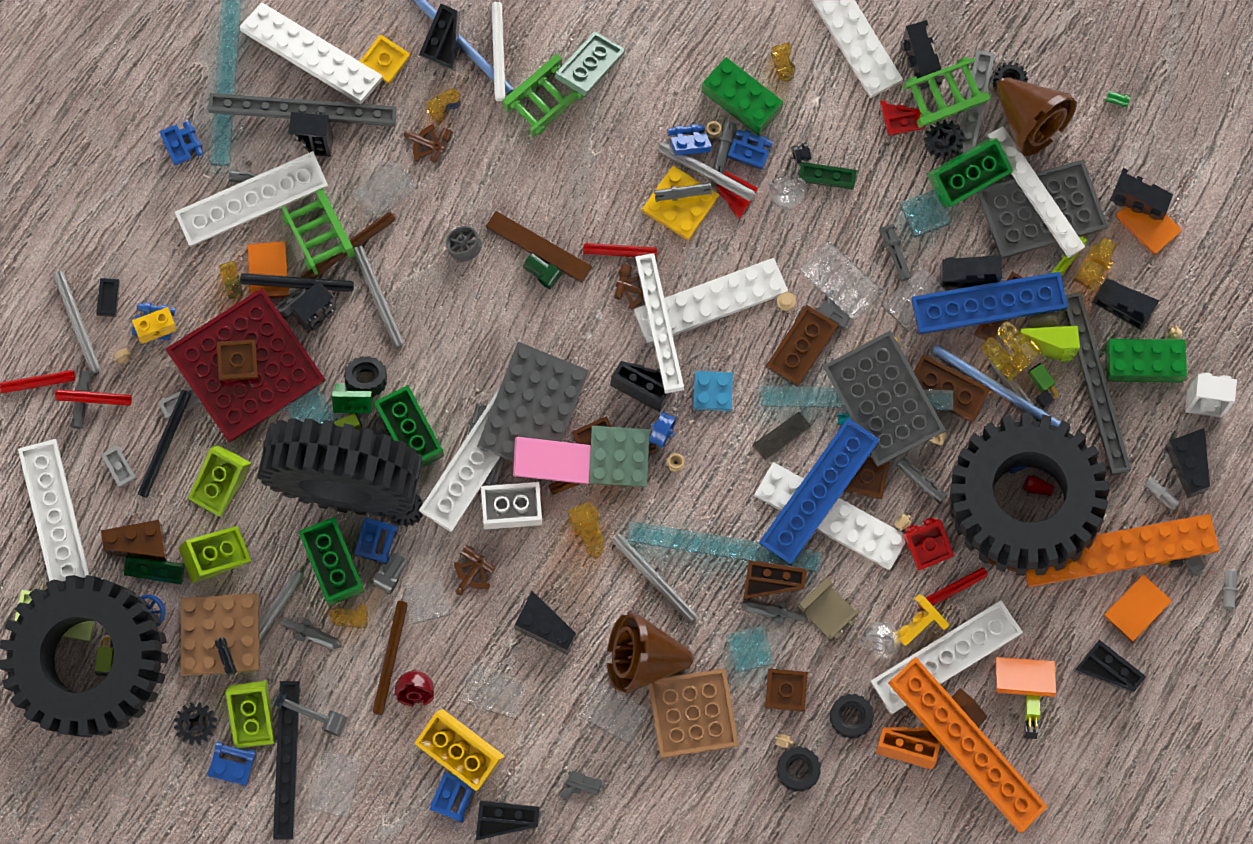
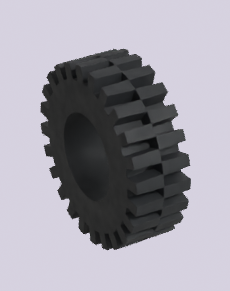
M1023 413L1020 422H1013L1011 415L1002 417L1001 425L995 427L993 422L984 426L983 435L979 436L975 433L969 439L968 448H962L958 455L957 466L955 465L953 469L950 511L951 516L956 519L955 529L958 535L963 534L965 536V545L970 551L974 548L979 551V559L987 564L989 559L996 561V569L1002 572L1006 571L1007 566L1016 568V575L1025 576L1027 569H1035L1036 575H1045L1047 568L1054 566L1056 571L1065 568L1067 560L1077 561L1081 557L1083 549L1085 547L1089 549L1092 546L1097 532L1099 533L1103 523L1109 492V481H1105L1107 471L1104 462L1098 463L1099 452L1094 445L1089 448L1085 445L1086 436L1081 431L1075 436L1069 433L1070 424L1063 420L1059 427L1051 425L1052 416L1042 414L1041 421L1035 422L1032 421L1031 413ZM1020 466L1037 468L1045 471L1057 481L1063 492L1064 504L1055 515L1044 521L1034 523L1021 522L1008 516L998 506L993 494L994 485L1012 468Z
M291 418L288 422L278 420L276 424L271 423L268 427L257 478L262 480L261 483L263 485L270 486V489L274 492H283V496L288 498L299 497V502L305 504L317 503L319 508L327 509L328 507H334L337 509V512L347 513V510H352L357 515L365 516L366 512L374 516H383V513L389 516H397V513L406 514L407 511H411L413 508L423 460L421 454H416L417 450L414 448L406 447V443L391 441L392 437L385 434L373 435L374 431L367 428L359 431L353 429L354 425L346 423L341 427L328 420H323V424H319L314 419L305 418L304 422L296 418Z
M76 575L65 576L66 581L51 580L46 583L48 587L46 590L34 589L30 592L31 602L29 604L20 602L14 609L20 614L17 621L8 619L5 625V629L12 632L9 640L1 639L0 649L7 651V659L0 660V670L8 672V678L2 680L6 690L14 692L15 696L10 700L15 707L26 711L23 715L28 720L40 723V727L45 730L58 732L63 735L87 738L92 737V735L105 736L112 734L111 730L128 727L131 725L128 720L132 717L140 718L146 712L143 708L146 702H154L158 694L153 691L156 683L163 684L166 675L160 673L161 663L168 664V654L161 651V644L167 643L165 634L157 629V626L161 624L157 615L149 612L148 608L150 605L145 600L135 596L136 593L117 583L86 575L85 578ZM86 621H96L105 628L112 640L114 648L113 664L106 678L98 686L85 692L75 693L68 689L57 675L54 661L56 647L61 637L73 626Z

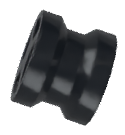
M806 142L802 143L801 146H791V152L796 164L801 163L802 160H811L810 149Z

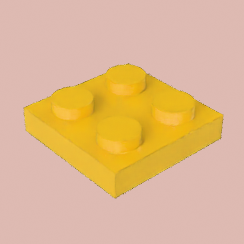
M380 34L359 62L381 74L382 80L390 84L409 60L411 54Z

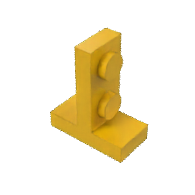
M921 594L916 596L914 600L922 607L923 611L918 612L912 618L913 621L909 625L903 626L896 636L905 646L932 621L943 630L949 626V623Z

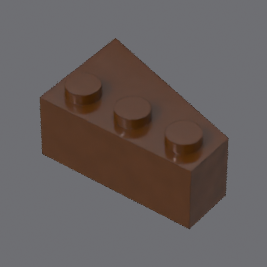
M159 520L101 530L103 549L107 555L123 557L133 555L168 561L163 528Z
M749 560L743 600L803 590L805 588L807 569Z

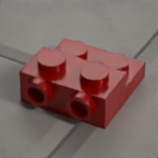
M934 517L925 519L923 521L924 524L918 527L916 524L910 525L905 528L906 532L902 533L908 551L911 552L916 568L919 571L954 557L943 523L939 519H934Z

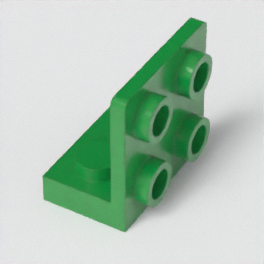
M345 383L335 384V390L332 391L333 413H372L373 398H371V391H348Z

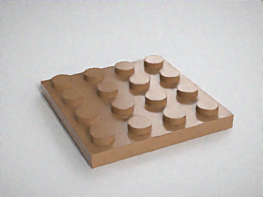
M258 593L181 598L182 676L225 674V666L220 659L219 649L215 645V640L222 637L226 639L228 644L227 647L233 658V664L237 670L236 673L260 671V595Z
M725 668L666 677L648 685L660 759L739 746Z

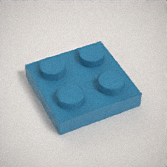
M695 371L693 410L732 411L733 373Z

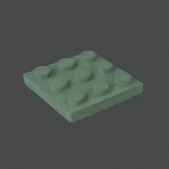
M592 426L589 484L647 487L650 429Z

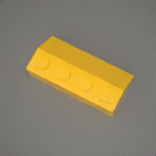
M444 709L435 712L414 743L475 791L481 788L505 757Z

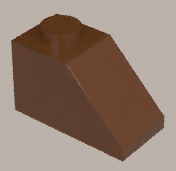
M961 688L952 696L954 701L978 728L987 719V715L977 702Z

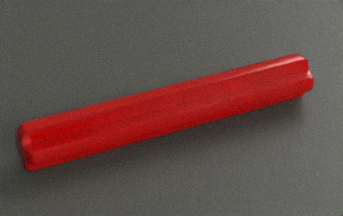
M584 243L583 254L636 257L654 253L655 258H657L656 247Z
M69 370L1 382L0 392L3 394L75 381V372Z
M59 389L55 391L56 401L130 406L132 403V396L126 394Z
M981 567L926 597V599L932 606H935L988 576L987 571Z

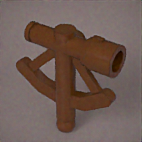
M431 124L421 130L418 135L406 131L404 137L414 141L413 155L416 162L420 160V157L433 153L430 161L436 163L440 154H444L446 150L445 144L451 140L453 132L443 128L438 138L434 133L435 126ZM431 133L435 142L430 141L424 137L427 134ZM421 144L430 148V150L419 153V146Z
M622 264L618 272L620 278L615 285L617 289L614 298L621 300L624 292L630 302L629 308L634 309L644 299L642 287L630 284L640 280L639 274L637 277L629 278L632 267L628 264ZM628 291L640 295L636 300L633 301Z
M466 545L460 555L470 561L459 564V562L454 563L457 575L462 580L459 588L456 589L457 595H462L468 586L475 589H489L490 584L486 582L484 569L492 573L496 568L486 561L487 558L485 556L477 555L473 547L471 548ZM473 565L468 574L465 575L461 568ZM479 570L481 571L482 583L472 581Z

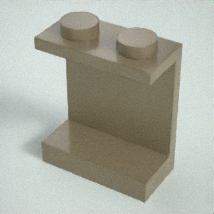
M826 578L799 603L798 608L831 641L834 637L836 639L840 638L845 632L844 628L848 624L852 626L859 619L858 614L860 610L858 608L854 610L831 587L832 582Z

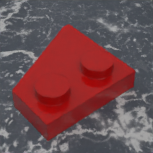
M884 100L880 101L888 136L923 130L925 126L919 128L916 122L921 118L919 109L907 108L900 104H897V106L888 104Z
M728 171L724 172L723 175L753 190L756 195L757 187ZM717 184L716 189L735 216L740 220L752 200L748 201Z

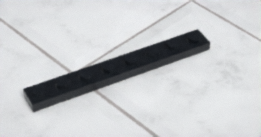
M280 681L279 691L281 694H287L286 699L299 704L300 681ZM281 706V709L278 711L273 840H294L299 713L284 706Z

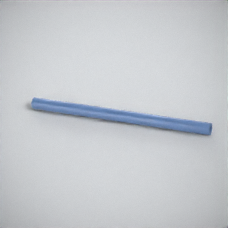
M413 0L434 20L437 11L426 0ZM459 34L458 46L494 81V68ZM505 80V93L509 95L513 92L514 88Z
M936 345L933 349V354L990 388L1027 413H1031L1032 416L1040 421L1042 414L1050 416L939 345ZM1051 417V425L1059 427L1061 422Z

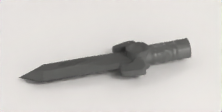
M750 599L740 603L746 611L771 617L780 616L781 618L774 619L780 625L783 624L785 618L802 622L804 619V614L788 611L786 609L787 602H778V606H781L783 609H779L776 605Z
M287 618L282 619L281 625L297 631L296 640L304 641L305 638L301 634H305L306 638L328 648L336 649L342 647L337 638L313 627L306 628L305 625H312V622L306 618L302 624Z

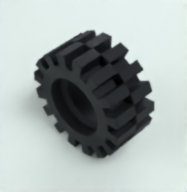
M1006 62L1002 66L1000 65L993 77V87H996L995 91L999 80L1008 74L1015 76L1017 80L1027 82L1028 76H1026V70L1023 71L1024 67L1021 65L1019 68L1018 63L1012 65L1013 62H1009L1008 65Z
M417 493L415 494L413 511L410 514L403 515L397 513V516H390L393 522H397L399 526L404 525L405 527H408L410 524L413 526L415 522L418 523L420 517L423 516L419 512L423 505L420 496Z

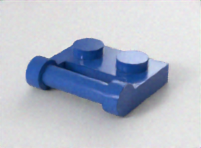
M364 518L354 555L387 564L390 559L388 556L394 535L398 532L399 527ZM382 530H386L388 532L381 555L375 554Z
M217 741L207 776L247 786L256 751H246L226 746L224 743ZM221 753L247 759L246 765L220 758Z
M444 772L429 810L463 823L465 819L464 813L473 792L476 791L460 778ZM462 786L466 790L455 813L451 809Z

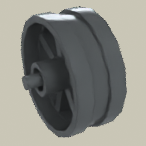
M461 226L449 233L446 239V247L453 259L466 262L472 260L480 253L482 242L474 228Z

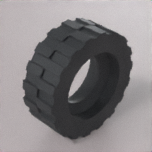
M361 356L350 361L348 366L345 367L344 378L348 391H371V398L384 391L387 385L386 367L377 358ZM368 371L374 373L375 379L369 383H360L357 381L356 376L358 373Z
M846 694L834 702L829 720L832 724L831 727L838 735L840 734L843 738L847 737L849 739L860 738L870 729L874 713L870 702L864 699L865 697L858 696V694ZM847 707H855L860 711L861 721L857 725L849 726L844 723L842 713Z
M801 746L792 747L788 751L786 750L779 758L777 777L788 790L804 792L811 789L819 779L821 763H819L818 756L812 750L810 751L808 748H802ZM794 760H803L808 765V774L802 779L794 778L789 772V766Z

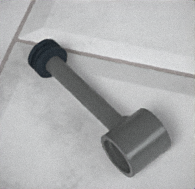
M280 691L275 696L274 707L277 705L281 709V706H284L324 723L323 731L340 737L348 719L346 716L331 710L327 716L286 699L287 694L283 695Z

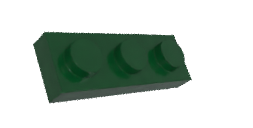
M801 162L798 182L854 190L857 170Z
M127 555L125 557L124 576L181 585L183 583L185 564Z

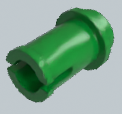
M1109 90L1106 102L1120 105L1122 108H1128L1131 97L1127 96L1128 94L1122 95Z

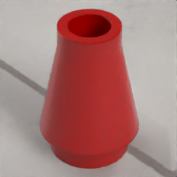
M1028 475L1023 489L1027 493L1051 496L1054 485L1045 482L1035 475Z

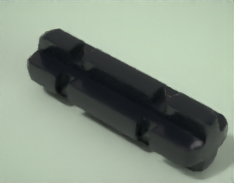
M224 637L216 639L215 645L219 649L218 653L222 664L225 666V673L228 676L235 674L237 670L233 664L234 661L227 647L226 639Z

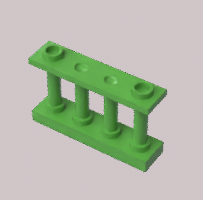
M558 54L554 55L502 100L503 108L507 112L515 109L532 126L530 128V135L532 137L542 134L548 124L577 99L581 100L584 95L572 89L573 92L565 98L548 81V78L552 74L555 75L562 67V58ZM539 85L543 86L559 102L552 110L534 93ZM525 97L530 98L546 114L539 121L521 105V101Z
M964 57L957 61L958 64L918 79L915 76L906 80L905 85L902 87L903 91L911 88L921 112V118L916 121L919 128L984 104L991 99L988 92L982 94L978 90L969 65L975 61L974 57L971 59ZM961 68L972 92V98L967 100L962 98L952 72ZM945 75L955 99L954 105L949 107L947 104L945 105L935 78ZM928 82L938 105V111L934 113L928 111L918 87L922 83Z
M323 188L316 191L318 198L314 202L291 213H288L285 206L281 207L284 213L281 217L285 225H290L306 256L304 262L308 270L312 269L315 275L318 274L316 264L341 252H346L349 258L356 256L353 246ZM317 208L324 209L325 213H323V216L298 228L295 227L292 221ZM326 222L327 224H332L331 231L303 243L300 237L301 234ZM331 238H339L340 243H338V246L311 258L308 249Z

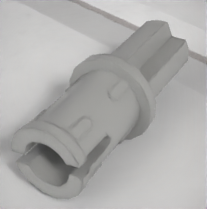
M1153 477L1145 483L1144 487L1156 496V500L1162 501L1170 510H1174L1179 505V502L1166 491L1167 488L1164 489Z
M1226 570L1225 584L1224 588H1222V591H1224V609H1235L1236 592H1238L1236 588L1237 572L1235 570Z

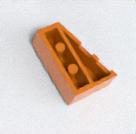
M926 727L882 728L875 754L933 770L941 743Z

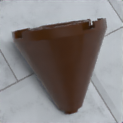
M1009 77L1002 78L996 85V92L1015 145L1024 156L1035 155L1053 142L1051 137L1058 130L1061 133L1064 131L1076 111L1077 102L1068 93Z
M622 614L612 628L607 652H612V663H607V670L613 688L619 692H632L685 670L693 663L694 656L690 649L638 614Z

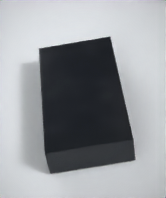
M100 278L97 316L116 317L120 287L119 279Z

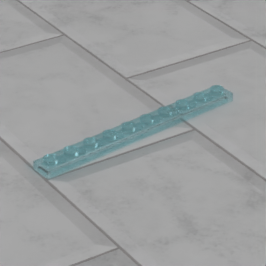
M222 0L215 93L235 95L242 0ZM214 113L211 166H230L233 115Z
M761 386V406L845 408L834 388ZM924 390L934 410L953 411V390Z
M632 521L630 524L628 542L743 561L751 560L790 566L761 546L759 542ZM802 549L791 567L804 568L807 571L819 573L823 552Z

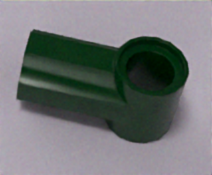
M533 253L528 256L523 264V268L537 277L538 281L548 289H551L563 275L557 267L552 264L548 265Z

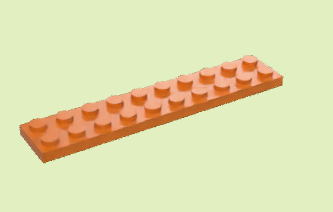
M1205 514L1098 534L1089 549L1085 547L1077 561L1067 560L1065 568L1058 571L1055 570L1054 566L1048 567L1045 575H1036L1035 569H1027L1025 577L1027 586L1030 588L1218 553L1219 546L1211 515Z
M917 657L913 658L888 682L891 688L1019 833L1024 832L1048 807Z

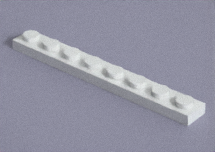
M1004 126L988 134L987 139H998L1013 169V172H1011L1012 176L1067 257L1070 258L1084 250L1085 245L1023 154L1018 151L1015 142Z
M653 253L636 256V265L664 392L684 390L655 255Z

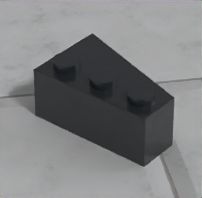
M440 3L419 53V56L455 72L460 13L458 10Z
M927 20L906 26L901 41L902 50L906 51L908 55V65L910 68H913V77L916 76L917 79L942 70L938 55L934 53L931 45L933 38L928 37L926 31L928 26ZM944 75L935 78L937 85L942 83ZM928 82L919 85L920 89L930 87Z
M291 112L288 133L295 135L297 142L302 141L303 147L309 153L313 151L315 156L331 157L334 136L329 115L322 112H316L315 114Z
M1123 168L1110 201L1117 206L1131 208L1133 212L1147 214L1154 220H1163L1173 194L1155 184L1150 186L1142 182V177L1137 176L1135 178L1127 174L1128 170Z
M1002 255L966 258L948 257L942 259L940 265V287L967 288L1000 282L1002 277Z
M1106 278L1092 303L1142 331L1160 300Z
M621 361L611 377L610 386L658 412L662 410L671 393L664 392L661 373L658 368L655 370L645 368L644 365Z
M1205 428L1169 440L1165 446L1188 499L1205 493L1210 487Z
M531 591L514 625L515 630L568 655L576 639V633L541 598Z
M1100 639L1074 670V672L1130 693L1135 692L1147 677Z
M480 800L475 841L538 827L540 806Z

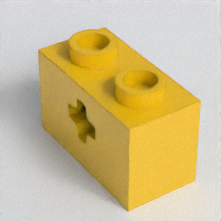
M168 307L132 320L141 344L178 331Z

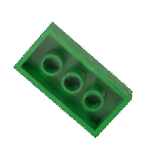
M727 57L722 60L702 83L701 92L758 136L782 111L783 101Z
M989 138L927 173V176L942 206L951 207L1013 172V169L998 139Z
M1109 339L1105 345L1107 382L1183 383L1187 377L1185 340Z
M409 385L374 401L375 409L392 437L391 439L393 441H402L406 443V447L417 450L416 454H421L422 467L444 457L443 449Z
M335 517L298 531L328 607L365 592Z

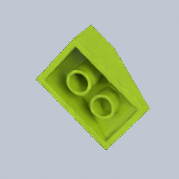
M1078 326L1020 329L1015 343L1019 346L1051 359L1061 360V362L1072 361L1080 349Z
M220 445L210 448L187 499L221 517L243 483L252 463Z
M238 526L185 540L178 548L192 584L210 579L251 562Z
M268 681L228 685L226 698L234 747L244 748L274 744Z

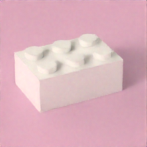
M1211 373L1198 374L1187 390L1185 412L1223 418L1235 402L1237 379H1231L1232 377L1227 375L1217 377L1212 376Z
M539 482L481 486L484 530L542 525Z

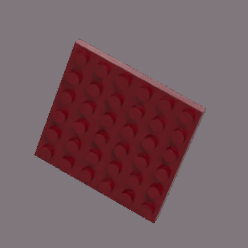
M263 288L165 349L228 443L326 381ZM256 340L258 379L219 381L217 342Z

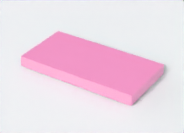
M516 437L513 476L588 484L591 445Z

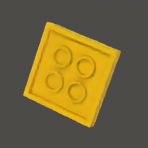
M672 166L655 190L668 189L671 186L682 187L702 183L677 167ZM712 190V194L677 198V201L670 199L656 202V194L653 192L643 206L642 212L689 241L718 200L720 194Z

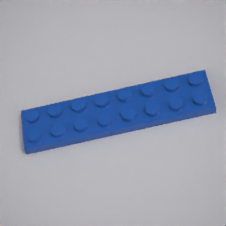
M1060 272L911 298L919 335L1068 309Z
M847 418L759 541V544L791 566L880 439Z

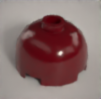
M412 670L402 674L395 685L397 701L403 705L413 707L414 703H423V706L431 703L434 699L432 679L419 670Z

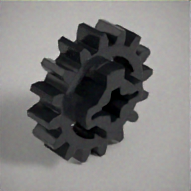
M943 120V124L937 121V126L930 125L931 131L925 132L927 136L924 138L926 150H928L930 155L934 154L936 159L942 156L943 160H945L948 155L950 158H953V153L959 154L958 148L963 149L962 143L965 142L963 130L960 129L959 124L954 126L952 120L949 124H947L946 120Z
M191 702L190 708L184 705V711L177 712L180 717L174 718V721L178 723V725L174 726V729L179 731L176 735L179 738L184 736L182 741L186 743L189 740L191 746H193L195 741L199 746L201 745V740L209 742L207 737H214L211 731L217 730V726L213 725V723L217 722V718L212 717L215 714L214 711L208 712V705L202 708L201 702H198L197 706H194ZM206 716L209 721L208 727L204 723ZM183 721H185L187 724L185 732L183 730ZM198 721L200 725L198 727L193 726L192 722ZM203 733L200 736L194 737L195 734Z

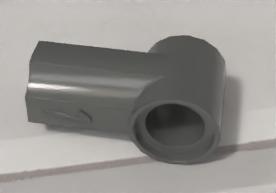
M393 553L384 569L380 570L373 585L391 594L397 586L398 578L408 564V560L399 554Z

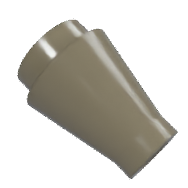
M1055 312L1029 317L1031 328L1058 326Z

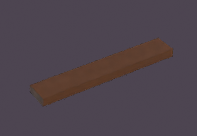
M497 211L494 212L486 225L487 229L530 254L533 253L544 262L554 265L560 271L583 283L592 269V266Z

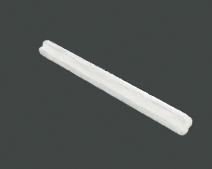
M493 2L495 100L502 101L505 99L502 3Z

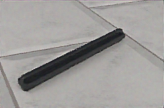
M242 273L240 276V283L242 285L310 289L319 281L328 291L353 292L354 282L346 280Z
M181 390L139 488V496L147 498L191 397L189 391Z

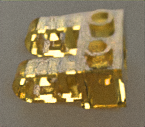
M1102 238L1098 245L1094 243L1074 281L1093 291L1097 285L1101 286L1105 279V276H1103L1104 271H1109L1114 263L1111 259L1117 247L1116 244L1107 238Z
M1004 322L997 332L1013 353L1010 355L994 338H988L981 345V350L1010 382L1037 358L1042 351L1030 338L1026 339L1012 323Z
M589 501L569 509L568 520L575 537L580 535L587 554L590 557L597 558L603 554L604 538L598 524V511L595 506H591Z

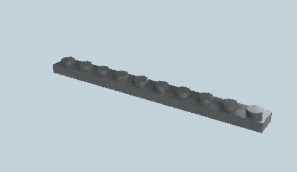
M210 93L208 113L290 119L291 112L310 114L322 112L329 115L330 122L396 126L397 106L360 105L357 103Z
M1082 293L1067 294L1068 309L1065 312L1069 326H1078L1080 349L1077 355L1111 476L1130 472L1131 467Z

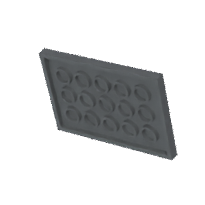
M1084 160L1036 173L1078 237L1107 230L1108 225ZM1015 179L987 186L977 192L998 254L1002 255V259L1058 243Z
M891 330L823 365L824 371L851 420L880 439L870 454L877 467L946 431Z
M518 342L477 447L514 462L516 437L562 442L589 370Z

